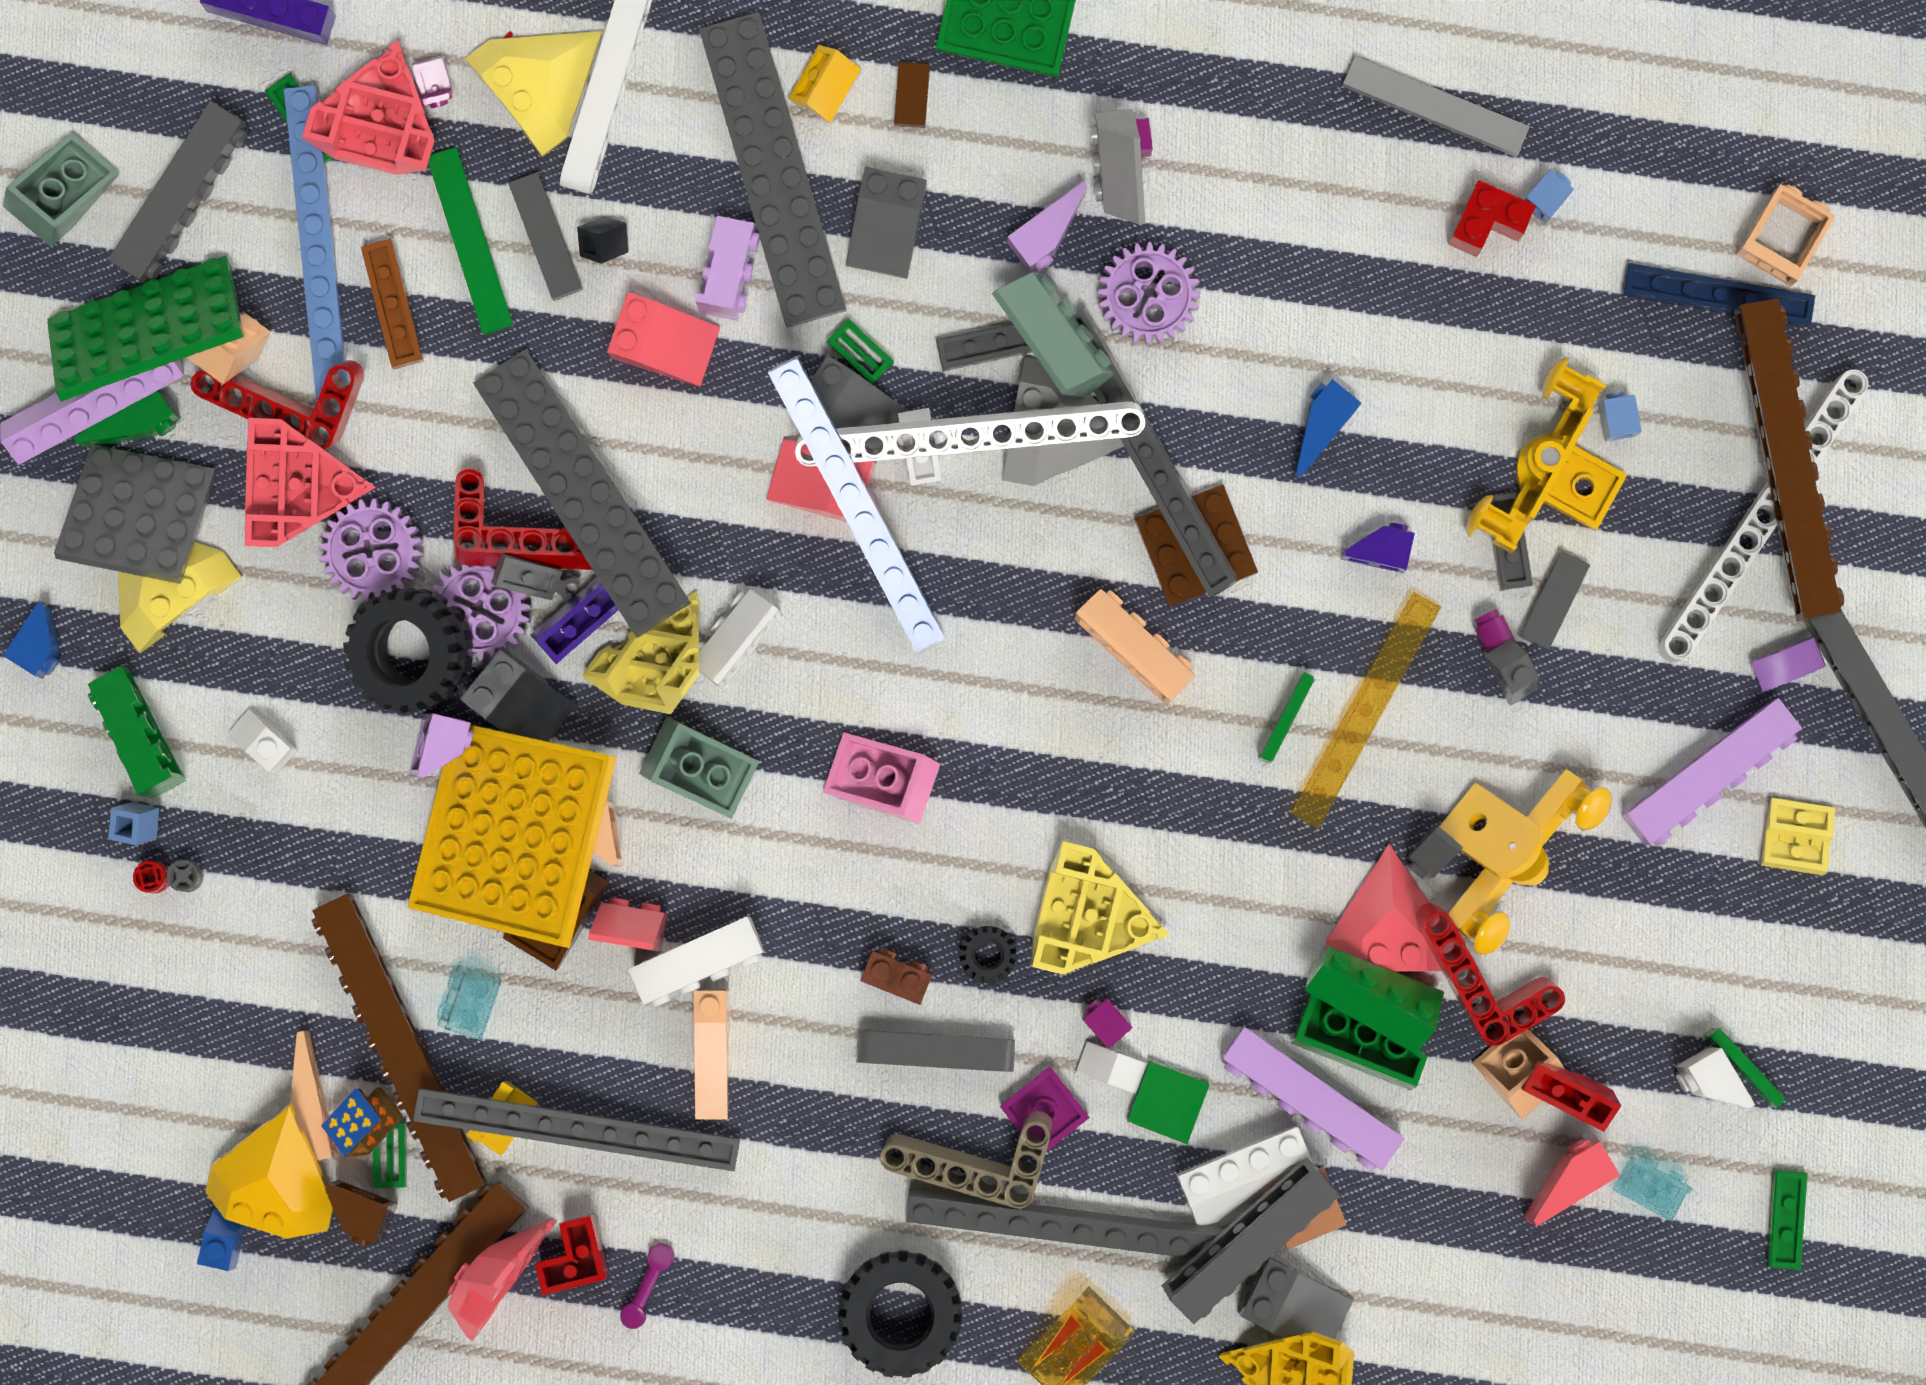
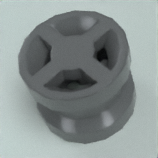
M179 860L170 865L166 877L168 884L174 890L192 892L201 886L204 874L199 864L193 861Z

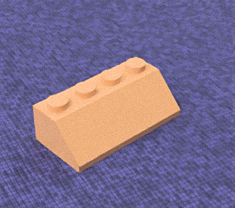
M1100 589L1076 612L1074 620L1167 706L1195 676L1191 672L1193 666L1181 655L1177 658L1174 657L1167 650L1170 645L1159 634L1156 633L1152 636L1144 629L1147 624L1135 612L1129 615L1120 607L1123 601L1114 592L1109 590L1105 593Z

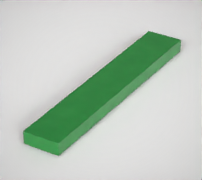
M455 147L430 156L428 164L482 333L485 336L513 327L514 324L458 149Z

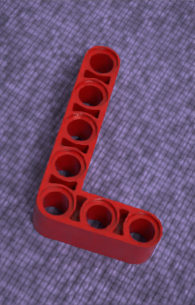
M346 360L332 367L327 373L314 409L240 375H236L225 384H222L202 369L192 376L190 385L192 391L198 397L246 419H281L323 450H326L338 443L343 436L364 380V371L361 365L353 360ZM342 369L349 373L351 378L350 384L342 380L340 375ZM206 375L213 379V389L207 386L205 382ZM234 388L241 391L243 395L242 402L235 398ZM331 398L339 403V412H335L331 408ZM263 401H266L271 406V415L263 410ZM291 414H295L299 418L300 428L292 424ZM320 427H323L328 431V441L324 440L320 436Z
M471 468L464 469L457 474L455 480L453 555L457 562L469 566L497 567L500 555L504 553L556 566L560 569L593 570L566 529L483 526L484 478L479 471ZM470 485L475 487L476 489L473 491L464 490L463 487ZM464 514H472L476 518L467 520L462 516ZM468 542L475 545V547L467 549L462 547L461 544ZM496 544H503L507 546V548L504 550H498L493 546ZM534 545L539 549L537 551H529L525 547ZM565 546L570 548L571 551L561 552L557 548Z
M1435 903L1424 904L1418 909L1416 922L1473 1030L1487 1044L1491 1046L1502 1045L1562 1009L1565 1004V994L1560 987L1546 977L1534 979L1496 1002L1449 914ZM1440 915L1439 922L1435 926L1429 927L1430 919L1433 916ZM1454 942L1453 949L1449 953L1443 954L1445 945ZM1468 969L1467 976L1462 980H1457L1458 974L1462 970ZM1552 990L1550 997L1547 1000L1541 1001L1543 993ZM1478 996H1482L1481 1003L1472 1007L1473 1000ZM1524 1006L1522 1014L1513 1017L1515 1010L1518 1007ZM1497 1022L1495 1029L1490 1033H1486L1488 1025Z

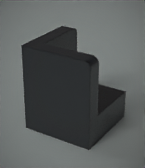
M603 216L577 227L580 257L602 264L629 251L627 224L625 222Z

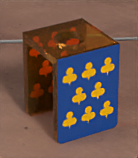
M381 1087L375 1088L368 1097L358 1088L352 1091L321 1126L344 1157L370 1155L403 1119V1115Z

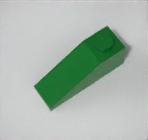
M159 389L90 426L74 437V440L80 446L88 448L91 445L101 446L153 438L158 434L159 436H164L176 427L174 423L180 420V417Z

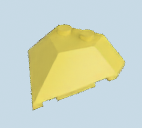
M595 31L492 39L467 56L465 61L481 81L488 85L520 125L524 135L540 155L544 157L568 138L576 108H578L593 63V57L603 32Z
M194 542L181 584L118 572L120 628L137 651L142 653L166 635L163 629L211 593L218 596L242 578V575L223 551L198 542Z
M697 591L687 596L691 602L690 605L642 636L636 638L631 631L626 634L629 639L612 649L608 645L600 650L582 674L583 677L622 705L672 714L699 675V595Z
M1062 841L1048 872L1033 933L1031 967L1066 974L1083 966L1140 947L1151 941L1170 936V934L1149 913L1150 911L1119 876L1108 867L1095 849Z

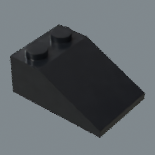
M503 646L498 649L460 698L466 705L503 732L546 742L550 740L577 706L575 702Z

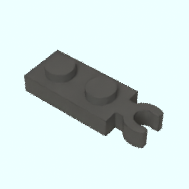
M501 553L491 583L495 587L548 600H553L554 594L557 592L563 599L570 601L574 595L565 591V589L571 583L579 585L580 581L572 574L561 576L563 571L559 567Z

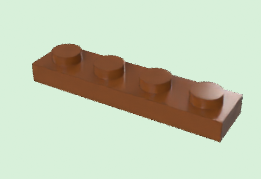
M388 239L361 246L391 367L394 370L424 362L393 240Z

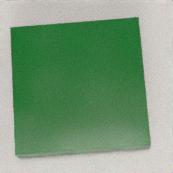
M1149 1061L1127 1122L1188 1145L1210 1084Z

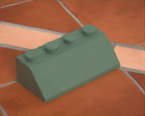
M1031 272L996 289L992 295L1062 395L1087 398L1114 375L1109 367L1111 361L1102 350L1096 349L1091 342L1093 340L1091 332L1084 325H1079L1074 317L1076 314L1074 308L1068 301L1060 298L1056 292L1058 286L1049 275Z

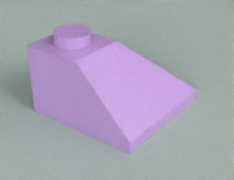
M433 713L423 714L408 776L424 778L462 755L464 748L469 749L472 741L473 731L469 730L470 723Z

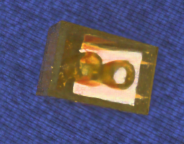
M1088 1286L1017 1362L1041 1385H1086L1124 1347L1136 1331Z

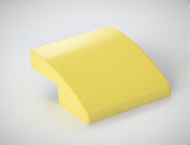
M1771 798L1766 819L1761 866L1825 875L1828 872L1829 844L1834 832L1835 808Z

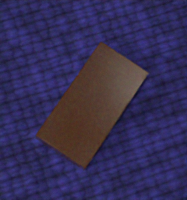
M899 62L894 126L925 128L930 64Z

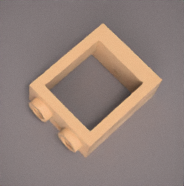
M1780 184L1773 191L1736 255L1785 284L1792 286L1799 280L1833 222L1835 215L1829 212L1830 209L1825 204L1818 201L1811 202L1802 197V192L1791 185L1784 186ZM1777 203L1782 204L1817 225L1795 264L1756 242L1758 235Z

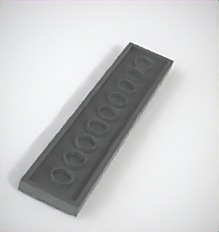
M756 12L700 28L699 31L756 227L758 233H760V241L786 328L847 311L760 13Z
M526 349L473 382L636 638L690 605V600Z

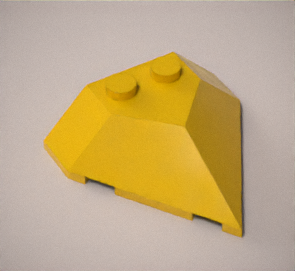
M292 1104L285 1107L271 1121L268 1120L238 1143L228 1154L220 1157L211 1165L205 1192L226 1220L286 1239L328 1231L333 1215V1207L321 1178L323 1173L304 1130H299L294 1118L296 1113Z
M1315 1332L1223 1352L1218 1356L1226 1365L1232 1363L1244 1375L1241 1380L1246 1385H1352L1354 1351L1341 1341Z

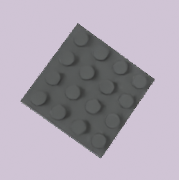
M91 445L54 551L55 558L181 584L216 478L215 469L99 445Z

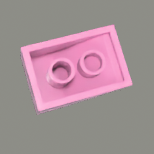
M843 732L823 793L892 817L920 824L940 764L924 754Z

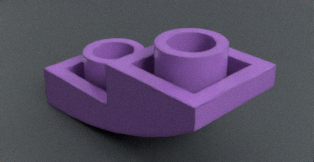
M1814 636L1785 646L1782 650L1754 659L1751 662L1763 692L1801 678L1826 666Z

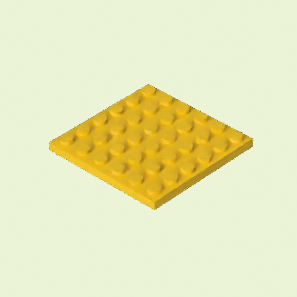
M470 725L469 730L473 731V736L469 749L464 748L462 755L442 767L407 908L570 948L617 757Z

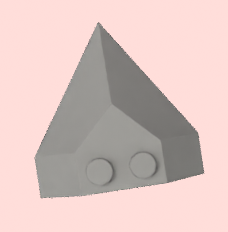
M1024 358L1014 412L1099 404L1091 395L1087 398L1062 395L1038 359ZM1094 416L1090 420L1089 425L1097 429L1102 428L1107 420L1103 416ZM1065 418L1058 423L1057 427L1059 430L1066 432L1070 431L1075 423L1073 420ZM1033 421L1027 424L1025 430L1029 434H1038L1043 426L1041 423ZM1120 438L1008 448L1002 481L1035 486L1051 477L1105 456L1114 450L1124 447Z

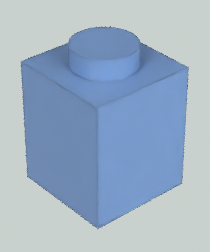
M1550 169L1525 198L1526 201L1537 205L1533 215L1544 224L1550 220L1574 190L1570 186V180L1560 172L1554 173Z
M1625 391L1607 394L1606 399L1598 404L1605 442L1636 437L1642 432L1635 395L1625 396Z
M135 802L111 808L108 839L132 845H139L157 839L159 808Z

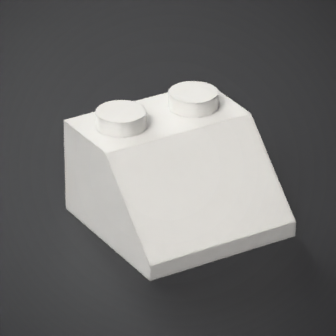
M1707 1047L1675 1066L1679 1072L1676 1078L1685 1092L1690 1090L1693 1095L1738 1107L1751 1108L1755 1105L1722 1048Z

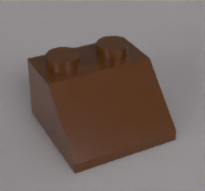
M341 1180L327 1183L325 1191L342 1231L351 1235L349 1240L362 1246H368V1244L384 1240L398 1203Z

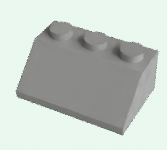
M1133 109L1095 113L1096 125L1090 126L1092 145H1097L1098 154H1092L1094 174L1099 173L1100 182L1094 183L1096 202L1102 201L1104 213L1137 224H1146L1140 136Z

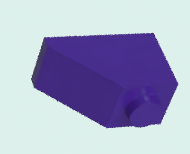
M1389 523V527L1383 526L1346 549L1342 554L1341 560L1404 573L1408 567L1415 533L1408 531V526Z

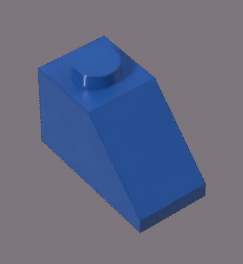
M37 602L3 656L32 675L43 679L45 675L49 676L57 667L59 662L57 657L60 654L52 609Z
M215 1206L203 1234L197 1264L225 1271L235 1269L246 1226L226 1220Z

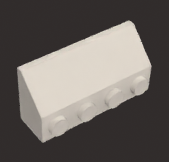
M747 916L628 970L643 1005L651 1003L653 1008H656L671 1001L669 995L681 990L683 995L701 988L699 984L701 980L711 976L714 982L730 975L731 973L728 968L737 964H741L742 968H746L759 962L758 955L764 953V949L752 918Z
M1293 1125L1180 1172L1176 1176L1196 1224L1218 1228L1235 1221L1265 1194L1264 1191L1272 1188L1303 1159L1307 1157L1311 1162L1312 1160L1298 1126Z

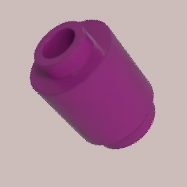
M1497 609L1474 620L1477 626L1474 629L1486 654L1510 639L1516 643L1504 615L1500 616Z

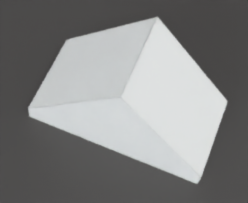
M1087 1041L1076 1072L1137 1094L1147 1063Z

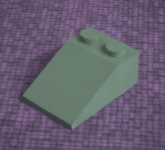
M71 132L6 187L3 207L52 247L77 224L119 176V172Z
M666 717L639 774L662 787L732 819L760 761L672 718Z

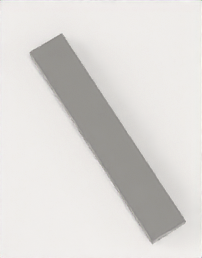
M1356 55L1342 85L1344 88L1514 157L1518 156L1530 127Z

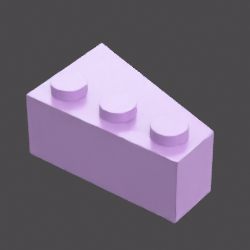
M721 216L716 217L708 249L707 266L704 267L702 278H704L701 293H697L695 300L700 314L737 321L739 312H745L747 294H743L745 282H751L754 264L749 263L751 251L757 252L760 240V233H755L754 223Z

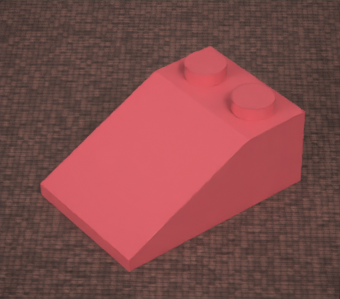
M627 292L607 352L611 359L701 387L720 327L660 302Z
M783 439L766 500L847 522L818 466L811 467L801 464L795 455L796 441ZM806 444L802 445V451L807 455H811ZM855 462L854 464L868 489L875 462Z
M610 898L609 904L601 902L590 929L588 940L661 951L667 920V913L660 912L661 906L642 903L641 909L628 907L629 900Z
M1581 1137L1566 1146L1568 1152L1561 1155L1523 1216L1526 1222L1538 1226L1621 1176L1599 1141L1584 1140Z

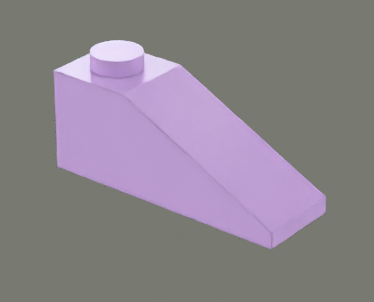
M1084 181L1007 237V244L1029 273L1036 268L1040 272L1054 261L1052 256L1058 250L1086 195L1087 185Z

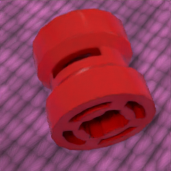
M144 861L135 868L133 882L142 892L161 893L170 886L166 877L168 867L160 862Z

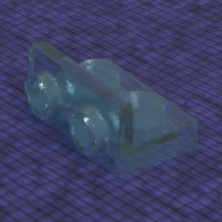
M458 965L456 971L454 970L449 977L447 985L449 992L446 1001L440 1004L437 1012L438 1026L448 1031L482 1041L502 979Z
M1641 1155L1640 1159L1630 1156L1613 1191L1672 1222L1686 1194H1691L1693 1190L1692 1187L1686 1185L1688 1178L1673 1170H1670L1668 1174L1658 1170L1659 1163L1645 1155Z

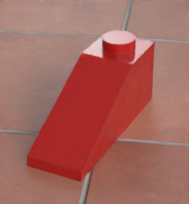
M1539 1061L1521 1087L1523 1091L1605 1132L1621 1108V1104L1612 1089L1587 1076Z

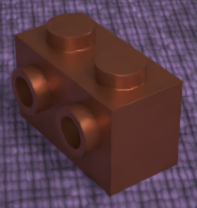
M883 948L880 949L879 954L872 951L860 981L921 1005L933 976L927 973L929 967L913 960L910 961L909 966L898 962V954Z

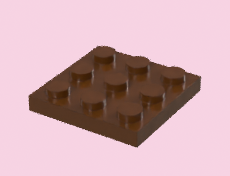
M1222 484L1192 496L1239 581L1256 575L1258 570L1224 485ZM1160 509L1135 518L1134 521L1168 607L1170 608L1206 594L1207 592Z

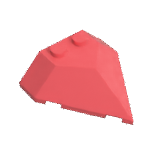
M396 40L388 47V51L376 60L372 59L335 88V92L310 108L302 134L303 140L336 160L395 175L427 170L435 141L410 71L404 60L399 41Z
M248 418L244 546L279 547L376 488L283 420Z
M1390 844L1387 845L1337 925L1327 937L1326 949L1330 946L1393 972L1442 971L1416 922L1418 909L1422 905L1429 903V901ZM1438 915L1430 919L1429 927H1433L1439 922L1440 917ZM1454 942L1445 945L1443 954L1449 953L1453 949Z
M550 1218L490 1245L476 1257L471 1265L464 1263L454 1277L455 1282L448 1291L452 1296L447 1307L466 1337L472 1342L497 1310L500 1301L510 1291L535 1255L545 1236L557 1223L554 1218Z

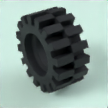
M981 926L972 930L963 939L959 950V958L964 972L970 978L980 983L990 984L1003 980L1011 973L1016 963L1017 951L1011 936L1004 930L994 926ZM984 942H992L1000 949L1001 958L993 967H983L976 960V949Z

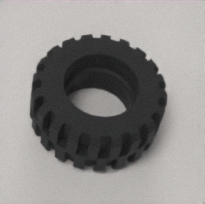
M414 588L391 591L380 594L379 597L371 598L364 603L365 608L358 609L352 616L356 623L349 624L345 635L350 638L349 642L343 643V653H348L349 661L344 662L346 671L352 670L354 678L351 679L354 687H362L364 691L361 695L368 702L377 700L376 707L383 710L392 708L394 713L416 712L443 703L444 699L450 698L458 692V685L464 684L468 677L464 669L471 667L473 657L468 656V649L473 648L472 639H467L465 631L470 629L466 621L460 622L458 619L461 612L455 605L447 607L448 599L442 595L432 596V591L427 589L415 590ZM405 620L417 626L428 642L430 652L429 663L424 674L417 680H411L402 676L393 667L388 656V637L394 625L399 621Z
M909 1250L887 1251L865 1261L851 1275L839 1303V1327L841 1328L842 1339L845 1345L852 1352L851 1355L857 1361L860 1360L865 1364V1368L870 1371H877L883 1373V1376L891 1378L893 1376L909 1378L914 1374H924L930 1371V1368L936 1364L939 1365L956 1344L962 1324L961 1297L951 1275L943 1269L942 1265L937 1261L929 1259L927 1255L919 1252L918 1254L908 1252ZM895 1283H906L917 1287L925 1294L931 1307V1321L926 1332L917 1340L907 1344H894L881 1338L874 1330L870 1319V1307L876 1294L884 1287Z

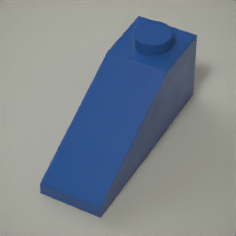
M1333 379L1327 386L1321 383L1310 396L1314 402L1308 411L1294 477L1297 480L1303 476L1362 404Z

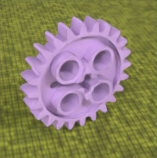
M1148 242L1146 251H1142L1137 243L1135 244L1133 254L1124 248L1122 252L1124 259L1121 260L1114 255L1112 261L1115 268L1111 266H1105L1104 268L1105 273L1110 277H1100L1099 280L1101 285L1107 287L1106 289L1098 290L1097 296L1106 298V300L1099 303V309L1109 310L1103 317L1104 321L1113 319L1114 323L1111 330L1115 331L1121 327L1123 329L1122 339L1132 334L1133 344H1136L1140 337H1144L1146 346H1149L1151 338L1156 337L1157 342L1161 345L1163 343V335L1165 334L1171 340H1174V329L1176 328L1183 333L1186 328L1182 321L1192 323L1194 319L1188 311H1197L1199 307L1198 304L1191 301L1200 298V292L1192 290V288L1199 284V279H1189L1194 272V267L1184 269L1183 266L1187 258L1183 257L1178 261L1175 260L1176 249H1173L1168 255L1165 254L1164 244H1161L1158 251H1153L1152 243ZM1140 266L1148 267L1152 272V276L1142 280L1136 276L1135 269ZM1163 270L1165 274L1155 287L1154 297L1148 299L1139 317L1134 318L1133 314L1142 302L1143 291L1147 292L1150 289L1158 272ZM1167 282L1175 283L1179 288V292L1173 296L1166 295L1162 290V285ZM1123 293H1130L1135 297L1136 302L1131 306H1124L1119 302L1118 297ZM1150 309H1157L1162 313L1163 319L1159 322H1151L1147 319L1146 312Z
M361 499L359 500V509H355L351 504H348V514L344 515L342 512L336 511L339 521L337 523L330 520L327 521L332 531L321 532V535L328 539V542L319 544L318 548L327 551V554L321 556L319 561L329 563V566L323 570V573L325 575L334 574L329 582L331 585L335 586L342 583L339 589L340 593L345 594L351 589V598L353 600H356L362 593L363 600L367 602L371 599L372 594L375 597H379L384 592L394 591L393 588L396 586L400 589H406L402 582L404 579L415 580L409 572L411 569L420 570L421 568L414 562V558L423 557V553L415 550V547L423 544V541L412 537L419 529L416 526L407 527L412 521L410 516L400 519L403 511L401 508L397 507L390 512L391 504L386 501L382 508H379V503L376 499H372L370 507H367L365 501ZM382 525H390V536L385 540H378L376 536L378 528ZM351 531H358L360 534L358 543L353 546H347L345 542L346 535ZM395 543L399 545L397 549L374 551L372 558L365 553L353 555L349 558L343 557L344 553L367 551L369 550V544L376 548H384ZM387 556H395L397 560L395 568L391 571H384L382 568V562ZM358 561L364 562V573L359 577H353L351 574L352 565Z
M461 564V571L450 566L452 576L448 578L441 574L440 578L444 585L442 587L433 585L432 588L448 599L447 607L455 605L457 609L465 611L466 617L464 621L467 622L470 629L465 631L467 639H472L473 648L468 649V656L473 657L476 653L479 661L484 662L486 653L493 657L501 646L508 650L507 644L509 642L518 646L519 643L514 636L516 634L526 635V632L520 627L521 623L531 622L529 618L523 616V612L532 610V607L522 602L530 597V595L495 587L491 583L495 573L493 566L470 567L469 565ZM471 581H478L480 584L479 593L474 597H468L465 594L466 585ZM500 595L507 596L509 600L507 608L503 611H495L493 608L495 598ZM459 596L476 606H481L483 603V608L505 620L504 624H499L482 614H478L475 618L476 613L470 608L454 601V597ZM490 623L494 627L493 635L489 639H480L479 628L483 624Z

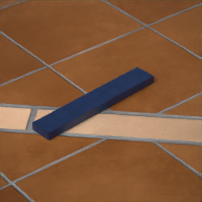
M1633 263L1626 265L1622 296L1735 315L1734 311L1740 305L1779 298L1780 307L1783 306L1786 310L1787 324L1805 328L1811 326L1816 296Z

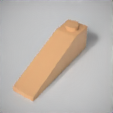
M694 991L695 1119H728L729 991Z
M301 1031L297 1032L290 1104H292L296 1115L294 1118L299 1130H304L317 1161L338 1155L334 1142L321 1126L329 1116L310 1032Z

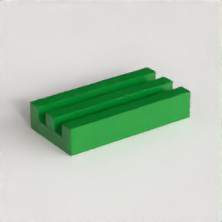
M849 318L827 340V344L872 385L886 373L888 368L894 365V361ZM848 329L884 362L881 366L845 334ZM840 338L843 342H845L862 360H864L875 371V373L871 375L836 341Z
M399 1122L386 1136L387 1181L381 1180V1143L373 1150V1188L407 1187V1122ZM394 1129H398L399 1181H394Z

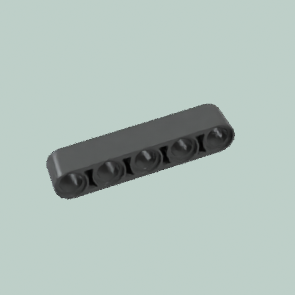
M858 1030L857 1063L1014 1072L1015 1040Z

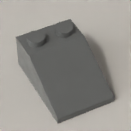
M865 167L846 266L908 279L927 193L926 179Z
M828 355L811 380L836 429L899 423L898 413L908 412L907 409L860 375ZM872 436L865 441V444L870 449H878L882 446L883 442L880 438ZM842 440L844 445L850 449V443L846 440Z
M1270 1257L1262 1264L1238 1314L1242 1318L1282 1338L1315 1332L1335 1339L1354 1300Z

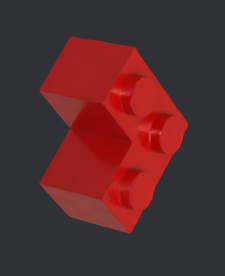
M1478 180L1448 245L1477 257L1483 249L1491 230L1518 242L1524 235L1537 205Z
M595 1213L559 1223L566 1254L535 1263L542 1295L606 1280L610 1277Z

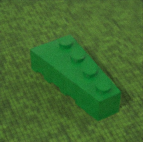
M120 666L88 683L91 691L88 693L89 700L93 707L100 711L104 720L102 722L108 736L113 740L117 749V755L124 765L137 795L154 798L185 782L186 779L130 669Z
M1330 946L1327 947L1309 972L1304 991L1415 1054L1419 1052L1436 1030L1444 991Z
M1310 993L1291 1044L1410 1091L1417 1087L1428 1056L1420 1051L1417 1054L1409 1051Z

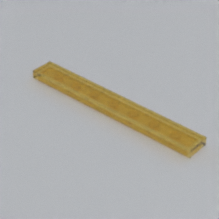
M1416 592L1411 594L1290 812L1291 815L1316 829L1320 828L1439 613L1441 606Z

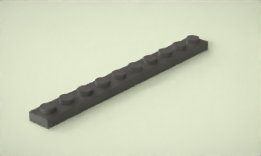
M1080 309L1074 315L1079 325H1084L1093 336L1091 342L1097 350L1100 349L1107 355L1111 361L1109 367L1114 373L1110 379L1094 391L1100 404L1134 402L1140 406L1087 310ZM1143 411L1145 418L1143 431L1136 436L1120 439L1209 597H1214L1239 582V579ZM1126 413L1122 417L1121 422L1128 426L1134 425L1139 416L1135 413Z
M419 1088L413 1121L734 1172L740 1138L425 1088Z
M911 1188L906 1222L1191 1259L1224 1230V1228L1029 1204L1027 1207L1020 1209L974 1196Z

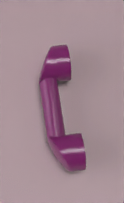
M660 1243L650 1249L647 1256L649 1268L633 1302L624 1306L620 1313L621 1322L625 1327L637 1329L645 1323L647 1312L644 1306L660 1272L669 1268L674 1262L675 1254L669 1245Z

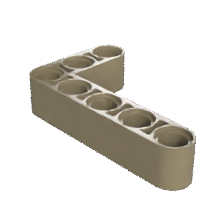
M1040 1111L1032 1112L1026 1117L1012 1166L901 1134L892 1135L886 1140L880 1153V1162L890 1172L1021 1209L1027 1207L1033 1199L1051 1137L1053 1122L1048 1114ZM1038 1125L1044 1129L1045 1133L1035 1135L1030 1131L1029 1127ZM897 1148L901 1150L904 1156L895 1158L890 1154L889 1149ZM1030 1155L1036 1159V1163L1032 1165L1026 1164L1022 1161L1021 1157ZM920 1158H930L935 1165L926 1167L920 1162ZM955 1166L961 1167L966 1174L957 1176L951 1171V1168ZM986 1175L992 1176L996 1179L997 1183L988 1185L982 1180V1177ZM1023 1185L1028 1189V1192L1019 1194L1015 1192L1013 1186Z

